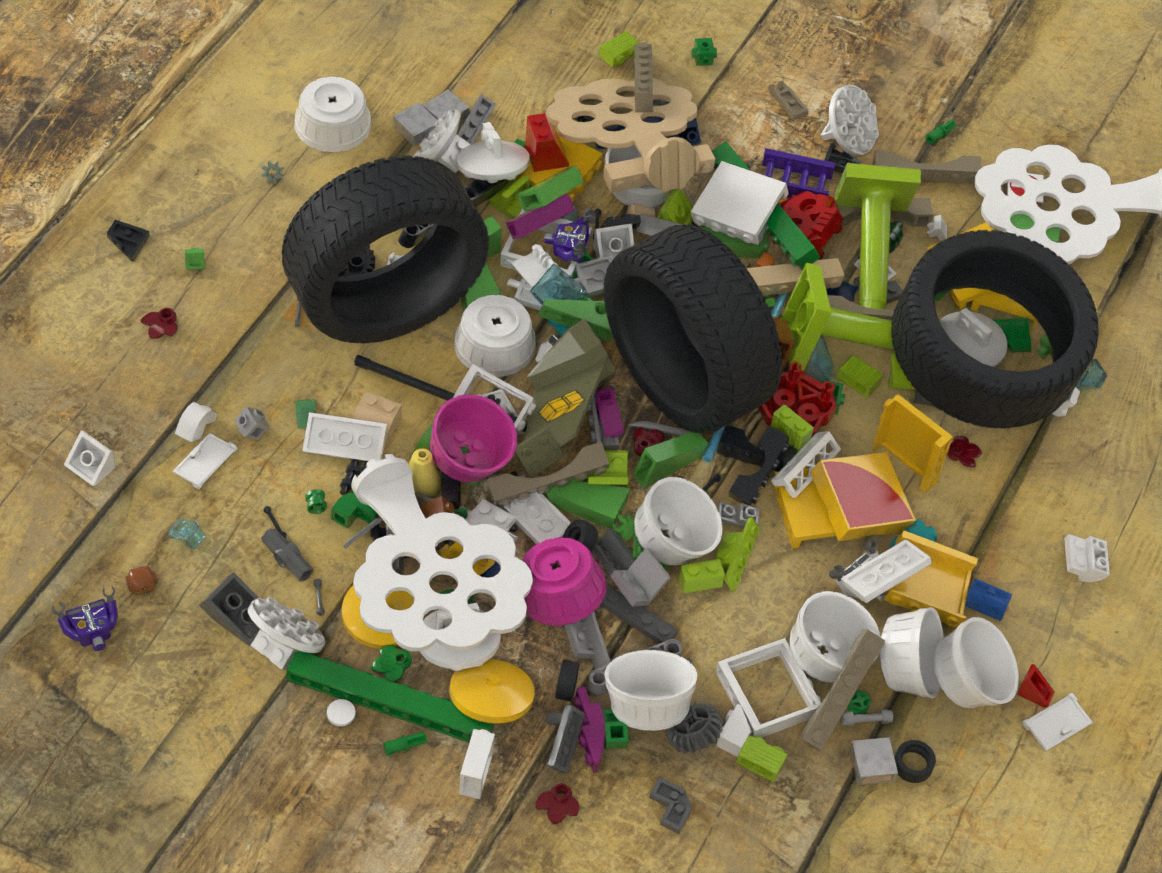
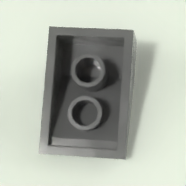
M234 572L227 576L199 604L215 622L248 646L254 641L260 631L248 614V607L251 602L259 597Z

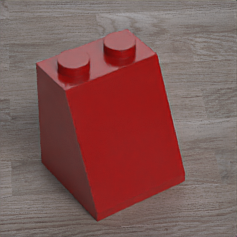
M546 114L527 116L525 147L529 153V159L534 172L569 167L560 137Z

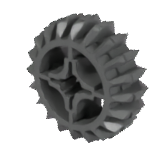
M695 702L690 706L688 714L681 723L666 729V736L670 745L678 752L683 751L684 754L689 751L693 754L696 750L701 752L703 748H709L710 744H715V739L720 738V733L723 731L722 719L719 712L711 704L706 705L703 702L698 705Z

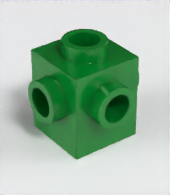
M712 38L695 39L691 55L692 59H695L696 66L713 65L714 58H717V48L713 46Z

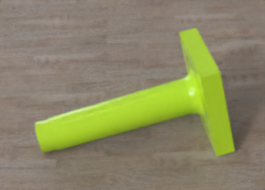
M854 163L846 164L835 191V201L837 206L862 208L859 280L860 306L872 309H886L891 211L907 212L921 183L920 169Z
M810 263L805 264L781 316V319L787 321L795 341L788 357L789 368L791 363L798 362L797 368L801 364V371H804L820 336L894 350L893 338L891 337V320L830 307L821 266Z

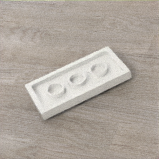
M309 412L302 451L304 453L356 459L358 461L369 462L374 459L377 462L382 460L388 425Z
M538 492L530 494V497L527 499L519 500L517 498L511 500L509 505L500 507L502 510L515 516V523L535 544L542 543V541L563 537L566 528L571 523L543 494H538Z
M905 539L842 577L841 582L843 586L867 603L932 562L930 556Z

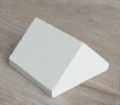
M632 224L595 229L593 247L597 259L610 255L613 260L620 252L634 245Z
M85 431L80 432L64 463L67 468L92 486H96L115 469L113 452Z

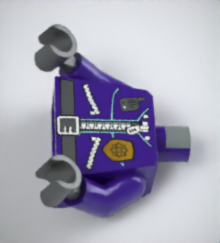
M587 209L584 212V217L577 221L559 224L556 234L545 233L544 243L552 244L553 254L563 261L582 263L589 239L588 222L590 224L595 222L596 218L594 216L596 213L592 209Z
M112 586L113 593L111 595H106L103 588L102 593L107 597L106 602L104 599L65 611L66 615L63 613L65 610L63 602H59L61 606L60 612H57L52 605L51 612L58 615L59 618L57 620L64 635L73 641H79L81 646L85 647L92 644L94 651L103 650L106 647L104 640L111 637L110 631L115 628L118 619L116 600H113L115 594L114 587Z

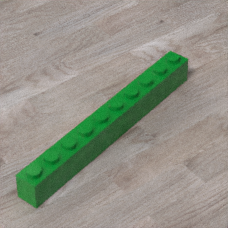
M727 141L712 150L715 157V170L723 161L751 171ZM777 203L766 221L765 231L767 234L769 232L772 233L770 236L776 245L778 243L781 244L779 247L785 256L787 254L790 255L789 260L794 267L798 265L803 271L806 263L812 264L820 259V256L812 243Z
M296 650L286 670L287 681L339 699L348 700L351 703L470 743L473 729H484L492 733L495 728V723L481 722L463 714L447 698H438L432 696L429 692H420L408 685H400L388 678H379L367 671L361 672L349 665H341L328 658L314 656L312 653Z

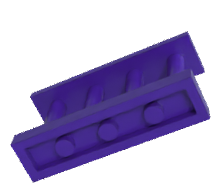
M765 148L762 162L763 166H767L765 176L772 178L774 168L784 170L782 182H785L789 193L787 198H791L792 195H797L804 191H809L815 195H829V191H825L824 188L826 179L832 180L835 167L834 162ZM791 172L802 174L799 185L789 183ZM809 175L819 177L817 189L807 187Z

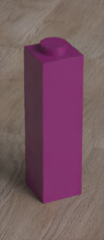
M564 194L544 207L529 210L505 222L512 239H520L574 211L573 201L568 194Z

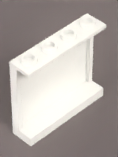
M721 161L691 210L693 222L698 226L711 228L715 232L725 233L732 238L737 237L746 243L758 245V235L780 198L786 199L789 194L785 182Z

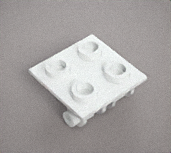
M538 244L532 246V253L511 262L531 288L563 274L558 264L554 263L552 257Z

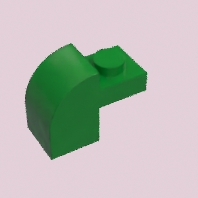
M354 493L343 495L331 508V520L346 528H349L356 518L370 524L379 517L378 513L369 505L359 502Z
M612 709L602 710L605 725L604 748H627L629 743L627 724L620 722L615 717Z

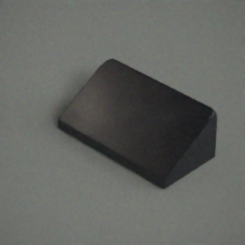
M442 472V497L451 502L454 509L461 508V481L455 480Z

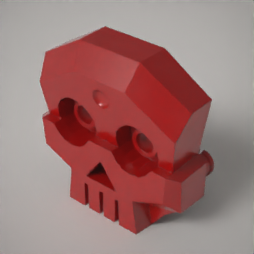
M804 191L783 201L780 206L812 243L820 259L825 256L822 246L827 244L833 234L842 232L843 226L841 222L843 218L834 197L824 194L815 195L809 191Z
M793 362L790 364L789 372L782 373L781 381L775 394L767 403L758 407V410L766 425L771 426L774 412L785 404L814 427L811 436L813 437L818 433L820 427L827 425L835 414L837 407L833 395L835 385L832 383L830 387L831 381L821 383L801 371V364L797 368L798 362Z

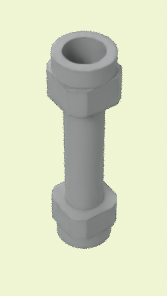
M882 709L880 713L853 715V712H846L841 716L842 726L847 727L854 726V723L881 721V724L893 722V712L888 709Z

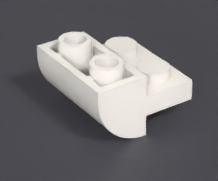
M1071 534L1064 538L1067 571L1078 575L1079 581L1096 582L1110 575L1107 541L1092 536L1085 540Z

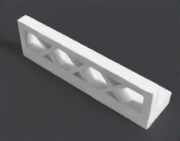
M830 431L816 433L771 480L775 487L784 486L790 496L796 498L813 480L810 472L816 466L814 465L815 456L820 455V460L833 459L841 450ZM828 442L833 448L830 453H826V444ZM805 466L809 467V475L807 477H803V468ZM793 479H797V488L795 490L790 484Z

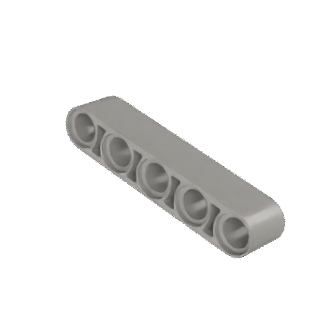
M670 639L645 650H659L669 653L672 651L681 657L683 646L680 641ZM607 665L597 668L590 673L588 690L595 696L608 693L605 682Z

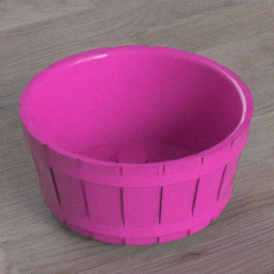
M472 394L453 397L439 408L432 424L430 450L433 459L442 472L455 480L462 482L484 480L503 468L514 455L517 447L515 425L507 412L491 399ZM467 446L470 454L466 453L463 455L462 450L459 448Z
M564 537L547 539L533 546L522 559L531 570L533 579L530 593L524 598L527 606L526 614L531 619L539 621V623L561 626L578 622L592 614L600 606L602 599L606 595L607 582L600 565L593 558L590 550L579 541ZM559 562L561 567L552 570L550 565Z

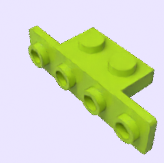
M748 518L743 532H725L714 558L715 560L720 559L723 569H728L724 580L731 591H736L744 568L747 566L750 553L753 551L756 538L759 535V526L753 518Z

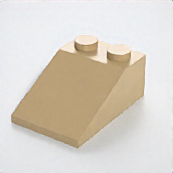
M366 391L352 419L387 424L385 448L402 418V404Z

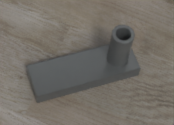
M565 705L563 712H549L546 716L548 724L559 725L547 766L563 774L568 773L585 715L584 712L572 705Z

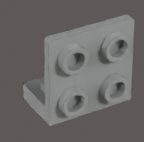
M649 548L643 550L628 570H614L610 575L632 607L648 606L670 580L669 574Z

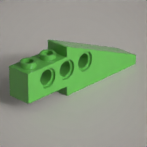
M545 299L539 310L538 316L567 327H572L582 319H585L597 338L609 342L611 337H613L604 301Z

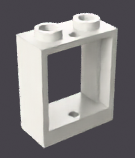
M473 729L460 773V795L476 799L481 798L494 749L495 734L487 730Z

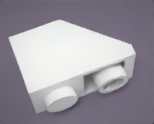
M739 704L736 705L734 710L730 709L725 718L727 722L725 726H722L723 731L720 733V738H718L716 744L717 747L737 757L751 733L742 706Z

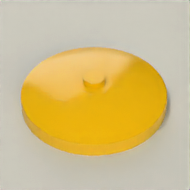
M352 586L346 593L342 604V620L347 632L356 641L371 648L380 649L388 645L399 647L392 633L377 632L369 628L362 621L360 615L361 599L356 595L354 586ZM394 591L387 596L386 604L394 610L402 611L414 604V598L406 591Z
M489 659L481 666L455 671L451 677L449 693L453 704L468 717L486 723H507L521 718L530 710L534 700L535 689L530 677L519 667L506 661Z

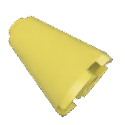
M417 449L412 454L408 463L412 470L414 491L433 498L441 488V477L432 453L427 449Z

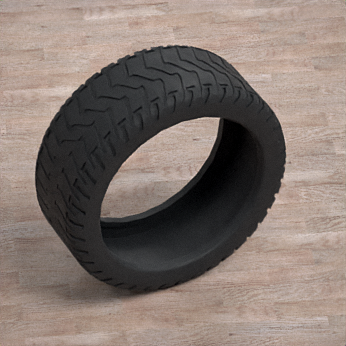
M402 155V158L394 156L388 157L386 160L385 158L374 160V163L367 162L361 164L359 168L354 167L346 171L345 174H340L332 179L331 182L326 183L319 191H316L300 207L287 228L282 245V265L307 317L319 331L330 338L342 342L357 344L375 343L409 334L413 330H418L449 311L450 307L455 306L459 299L469 292V287H473L476 283V278H479L483 271L482 268L485 266L489 252V236L481 215L453 171L429 158L425 159L421 156H414L413 158L411 155ZM420 224H433L420 243L393 263L373 272L357 276L338 277V274L355 255L379 238L399 229Z
M674 225L623 250L614 257L606 270L603 284V296L608 323L617 348L631 375L660 412L662 411L669 420L672 419L673 423L685 430H690V432L711 433L767 403L772 398L781 381V368L783 367V361L780 357L782 356L781 346H779L780 339L778 332H776L777 328L769 306L766 304V300L754 278L726 244L700 227Z
M977 230L975 232L960 233L930 248L921 257L916 267H914L896 304L891 322L893 349L900 368L903 370L907 380L911 382L912 387L917 392H920V395L926 401L931 402V405L940 411H944L945 414L965 423L986 428L1005 429L1020 427L1037 422L1056 411L1067 400L1093 359L1099 335L1098 316L1094 301L1077 272L1062 257L1057 256L1054 251L1047 247L1044 248V245L1031 241L1024 236H1017L1009 232L1002 233L999 230ZM962 288L986 289L1009 297L1029 311L1042 326L1052 348L1053 363L1038 370L1018 372L1001 370L979 362L962 351L949 338L938 319L934 298L950 290Z

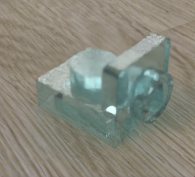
M180 518L168 532L171 539L186 541L191 549H196L205 537V533L196 521Z

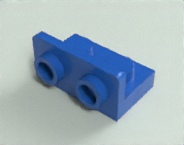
M975 578L967 594L965 606L1001 621L1013 594Z

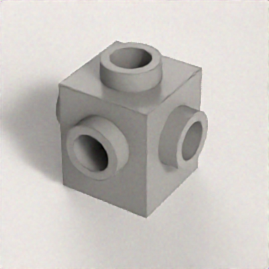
M246 407L235 419L239 432L245 438L259 440L270 428L264 418V413L259 409Z

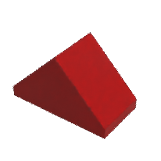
M1031 664L1017 695L1047 708L1055 691L1035 664Z

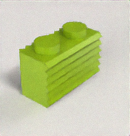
M625 31L602 44L599 49V57L612 68L622 65L625 60L627 61L630 57H635V44H639V41Z
M851 355L839 368L836 378L866 398H869L880 386L883 375L876 368H872L864 363L862 359Z
M785 404L773 414L771 427L789 436L788 443H791L797 450H800L812 438L814 427Z
M720 559L709 560V562L702 561L701 563L694 562L689 565L682 564L679 574L682 592L689 593L722 587L725 573Z
M749 735L738 754L736 763L775 782L786 762L788 754L779 746H771L765 743L761 737Z

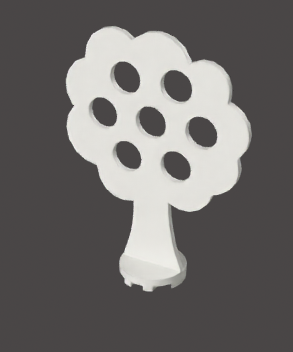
M1059 145L1039 146L1032 152L1022 148L1005 150L997 156L995 164L986 165L978 170L974 180L977 192L984 197L981 204L982 217L991 227L1002 232L1014 233L1017 236L1021 235L1029 238L1031 241H1036L1044 245V248L1047 247L1054 251L1057 256L1062 257L1068 264H1072L1078 258L1096 257L1103 252L1107 240L1113 238L1119 231L1121 221L1117 211L1156 213L1162 219V168L1157 174L1129 183L1111 185L1109 175L1100 166L1092 163H1081L1073 152ZM1032 165H1040L1049 171L1050 176L1044 180H1036L1027 174L1026 169ZM1067 178L1078 179L1084 184L1085 190L1080 193L1068 192L1063 188L1062 181ZM1008 182H1015L1023 187L1025 193L1021 197L1012 198L1002 192L1001 186ZM1041 196L1053 197L1058 201L1059 208L1055 211L1042 210L1036 204V199ZM1078 209H1085L1094 215L1095 222L1089 225L1079 224L1072 218L1071 213ZM1016 214H1024L1033 220L1034 226L1026 230L1019 229L1012 225L1010 218ZM1052 227L1062 228L1068 232L1070 239L1063 243L1053 242L1047 237L1046 230Z
M386 454L383 460L376 462L372 459L367 462L366 469L358 478L354 475L351 486L358 501L374 509L394 534L378 538L369 545L366 552V562L360 566L354 576L353 586L355 593L361 599V619L369 628L377 632L392 633L395 642L401 648L409 651H423L429 649L436 642L448 649L460 651L473 649L482 644L490 633H509L521 626L526 617L527 606L524 598L530 593L532 587V573L526 563L515 557L516 547L513 538L504 529L489 524L471 526L463 517L447 512L433 514L425 519L415 496L412 470L405 458L403 460L395 458L393 454ZM444 540H454L462 545L463 553L457 558L445 559L436 553L435 548L438 543ZM411 556L420 563V568L412 575H400L393 570L392 563L399 557ZM484 558L493 559L500 565L501 570L494 577H481L473 571L474 563ZM444 574L453 577L457 581L458 587L449 594H438L430 588L429 583L435 576ZM399 590L406 591L413 596L414 604L406 610H394L386 604V598L390 593ZM476 593H487L495 599L496 605L489 612L480 613L472 610L468 606L467 600ZM438 609L447 612L451 616L452 622L445 629L435 630L425 625L423 617L429 611Z

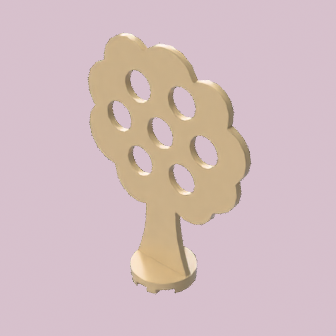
M652 78L653 100L661 99L670 103L663 106L653 105V112L636 113L635 96L622 97L618 95V93L623 91H635V80L628 82L622 79H601L591 82L586 87H567L555 93L554 103L546 109V116L552 124L557 125L558 134L563 139L578 143L596 142L600 146L612 149L627 148L634 145L642 156L646 178L654 187L662 192H669V190L676 188L679 190L683 189L693 174H697L700 161L696 149L683 138L665 137L683 132L687 128V122L692 121L697 116L698 108L692 102V94L687 89L678 86H666L663 81ZM586 99H597L602 101L601 103L596 105H584L580 103L581 101ZM620 107L633 110L626 114L611 112L612 109ZM584 115L595 118L589 122L573 120L575 117ZM650 116H657L664 119L663 121L658 123H647L642 121L643 118ZM609 125H622L626 127L624 130L615 132L603 129Z

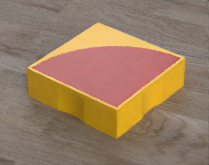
M887 452L820 460L810 472L818 493L825 503L828 517L838 542L859 539L869 535L901 533L916 521Z

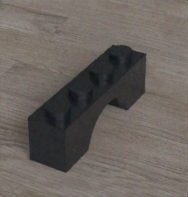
M730 425L725 426L717 454L762 468L765 462L764 455L758 447L748 441L745 430ZM790 444L785 455L781 454L778 460L781 462L776 472H779L800 450H797V448Z
M771 426L767 427L758 444V448L762 451L765 459L762 468L752 475H738L729 490L730 498L750 506L752 503H757L761 495L758 492L761 487L765 488L771 478L769 477L772 470L776 471L781 462L778 460L781 454L785 455L790 447V444H788L789 436Z

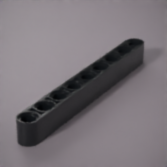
M477 179L464 188L475 207L499 192L509 180L503 179L498 180L496 183H489L487 180ZM420 224L403 228L398 238L400 245L405 248L417 245L430 231L433 224Z

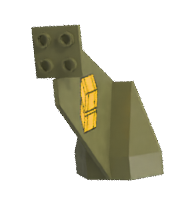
M585 319L567 329L527 375L534 388L532 397L535 399L534 404L536 407L533 413L529 415L525 440L516 447L515 452L530 478L564 456L559 446L561 447L577 436L596 389L615 377L616 370Z

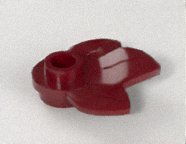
M163 308L159 312H150L140 320L142 324L150 326L148 335L152 339L160 338L164 334L172 337L178 329L176 324L177 316L171 308Z
M643 427L637 428L633 435L635 440L633 448L636 455L641 457L645 448L662 443L664 433L657 429L648 432Z
M957 436L950 444L947 456L953 461L959 460L966 467L975 468L976 463L974 459L981 456L982 450L977 445L969 443L968 437Z
M564 783L555 785L551 791L541 793L535 806L536 809L547 810L548 819L552 824L562 822L567 814L577 816L579 812L578 801L572 797L571 788ZM563 793L565 796L559 797L558 794Z

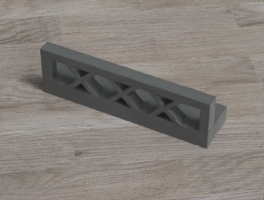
M608 529L602 538H598L593 549L610 575L614 570H628L636 560L633 557V553L614 529Z

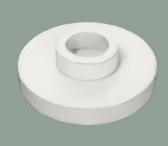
M335 700L327 708V718L335 726L349 725L355 718V707L348 700Z

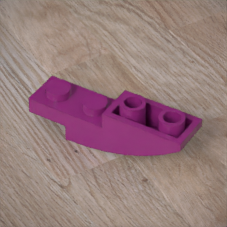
M613 386L596 390L594 394L605 438H615L620 434H624Z
M583 686L577 688L576 697H573L575 708L585 713L578 740L580 747H584L586 751L585 761L587 766H591L593 773H596L601 763L604 747V718L600 702L591 704L586 688Z

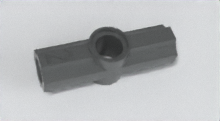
M270 528L261 537L262 542L273 553L277 563L282 568L286 567L299 582L305 581L313 573L312 566L301 556L298 547L293 542H288L276 528Z

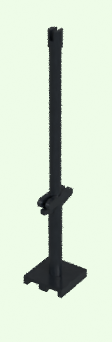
M357 355L354 360L355 366L371 370L446 401L455 395V393L371 361V359L361 355ZM492 394L487 397L496 402L497 405H500L501 399L497 398L495 400V396ZM508 414L513 423H515L518 417ZM526 421V425L522 432L526 433L528 421Z

